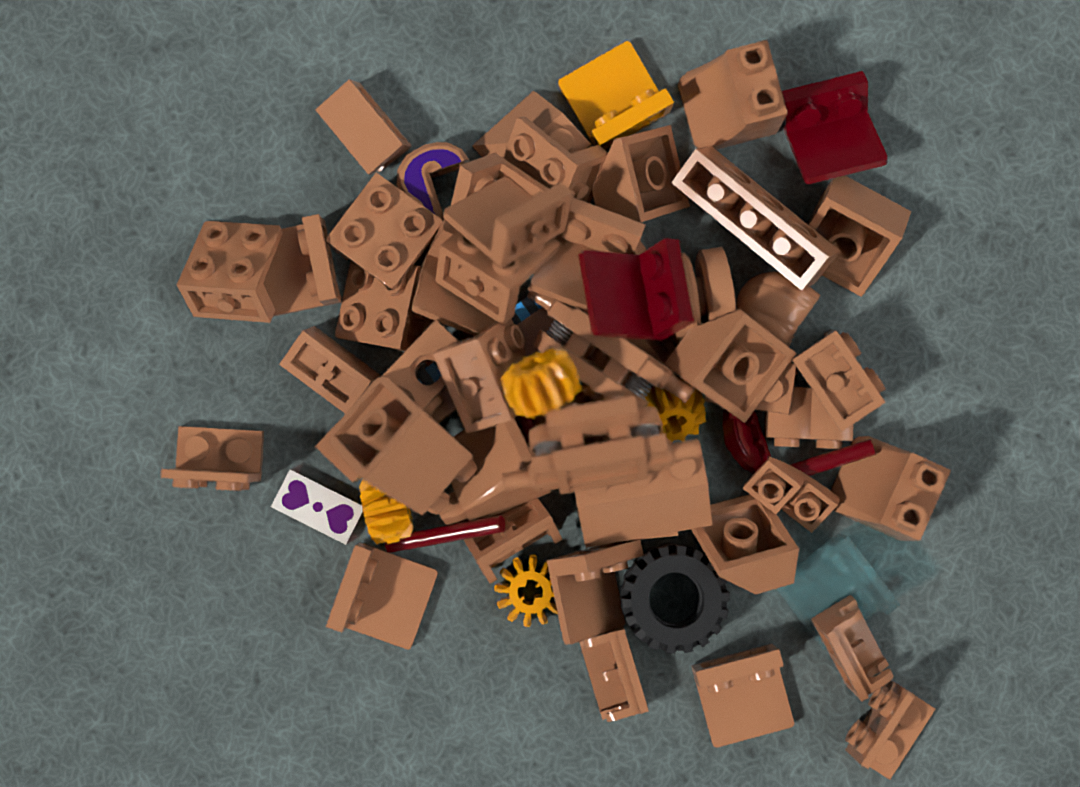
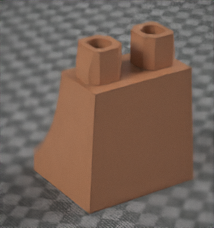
M767 40L727 50L716 59L688 71L679 80L678 89L693 144L696 148L712 146L718 150L777 134L787 115Z
M388 377L375 379L332 429L330 434V445L363 481L422 516L426 511L440 514L449 503L450 496L444 490L454 478L461 483L468 481L477 470V466L471 459L473 455Z
M515 418L511 421L468 434L463 429L454 436L473 455L471 459L477 466V470L468 481L461 483L455 478L451 481L454 492L448 494L450 496L449 503L439 515L446 525L466 518L470 521L489 518L551 493V490L537 492L532 487L505 492L502 473L528 469L532 457L530 448Z
M856 437L851 442V445L872 439L876 455L840 467L830 490L840 497L839 504L834 509V512L896 540L920 541L951 470L873 437Z

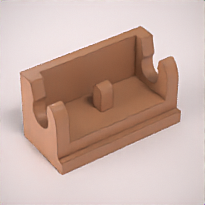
M349 79L315 109L368 175H372L377 170L380 173L412 147L360 82Z
M315 326L301 332L279 364L345 414L375 379L381 377L380 374Z
M538 498L501 514L506 524L505 532L464 539L466 546L490 584L497 580L491 568L548 534L555 544L563 540L551 515Z
M849 595L811 618L844 683L861 702L869 698V694L892 680L894 675L891 670H884L889 664L882 655L854 597Z
M623 625L580 641L602 720L607 719V722H612L649 712Z

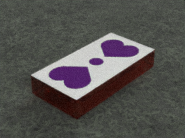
M293 469L289 470L271 505L272 508L345 545L348 544L363 514L362 504Z

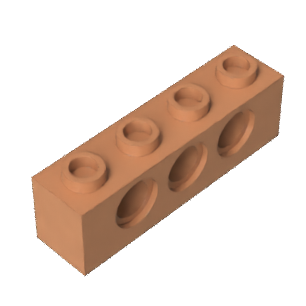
M712 146L695 149L671 182L801 290L814 285L841 252Z
M435 320L382 377H388L426 413L432 416L445 402L440 395L447 386L442 374L437 383L430 386L423 385L418 379V369L425 362H436L433 353L438 349L459 341ZM331 429L315 447L351 482H358L361 479L360 476L330 445Z

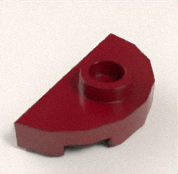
M725 409L723 412L724 443L733 458L743 469L755 473L771 457L756 412L754 410L744 423Z

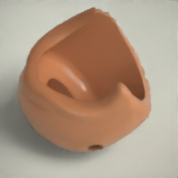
M766 272L752 277L742 287L737 297L736 311L741 310L789 347L798 326L819 300L820 294L811 287L804 290L799 289L780 272Z

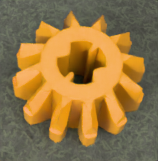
M548 349L542 353L537 351L532 356L523 357V360L519 363L512 364L509 371L505 372L502 376L505 397L510 407H513L516 415L533 418L538 414L546 415L551 410L560 409L562 404L571 402L574 395L581 389L578 380L579 375L574 362L569 358L567 352L563 350Z
M653 386L652 389L646 388L650 391L648 393L640 388V390L648 395L645 396L640 393L650 402L646 407H654L658 411L663 431L660 434H665V437L671 444L675 440L684 442L688 434H699V425L706 422L705 401L701 391L695 388L690 398L684 403L665 389L661 390Z
M362 480L359 486L365 523L367 524L371 539L376 544H391L400 542V539L410 537L414 528L410 508Z
M530 554L529 568L524 569L519 557L513 558V565L517 570L516 574L505 567H502L500 570L501 576L510 581V584L496 583L494 586V591L498 593H509V596L497 601L498 608L502 609L513 604L514 607L509 612L507 619L513 622L521 611L525 613L523 619L524 627L531 626V614L537 613L542 625L548 623L547 615L543 610L545 607L558 614L556 603L550 600L551 597H554L553 588H551V579L546 576L549 572L547 560L540 570L536 569V554ZM527 580L537 581L536 588L541 586L543 589L542 594H536L533 601L524 600L525 594L519 595L518 588L525 587Z

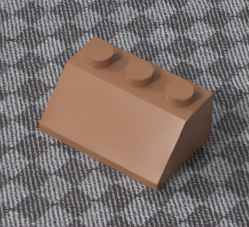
M698 441L700 458L674 461L670 469L648 473V479L576 491L575 496L585 548L711 526L712 517L708 482L700 441Z

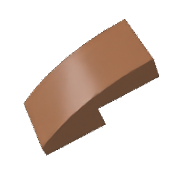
M769 457L742 488L774 514H777L782 509L811 533L838 506L840 497L815 479L772 457Z

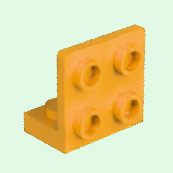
M629 41L623 42L558 81L559 88L593 146L600 145L605 150L612 146L614 139L632 135L669 114L674 104L666 88L661 91L658 90Z

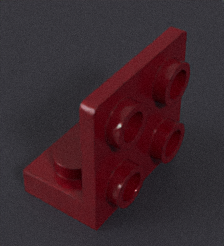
M863 71L781 91L787 110V115L782 123L783 130L806 184L887 165L888 155L868 114V80Z
M665 238L639 255L584 250L579 253L578 258L591 333L594 336L664 340L695 322L678 239Z

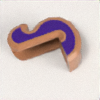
M435 142L423 145L407 154L397 171V187L443 221V212L432 178L459 170L461 164L470 162V160L461 148L450 143Z

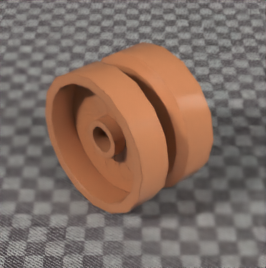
M723 247L699 250L695 260V275L689 257L684 252L682 253L695 322L671 335L674 347L679 345L691 328L701 325V318L704 324L736 311L733 281Z

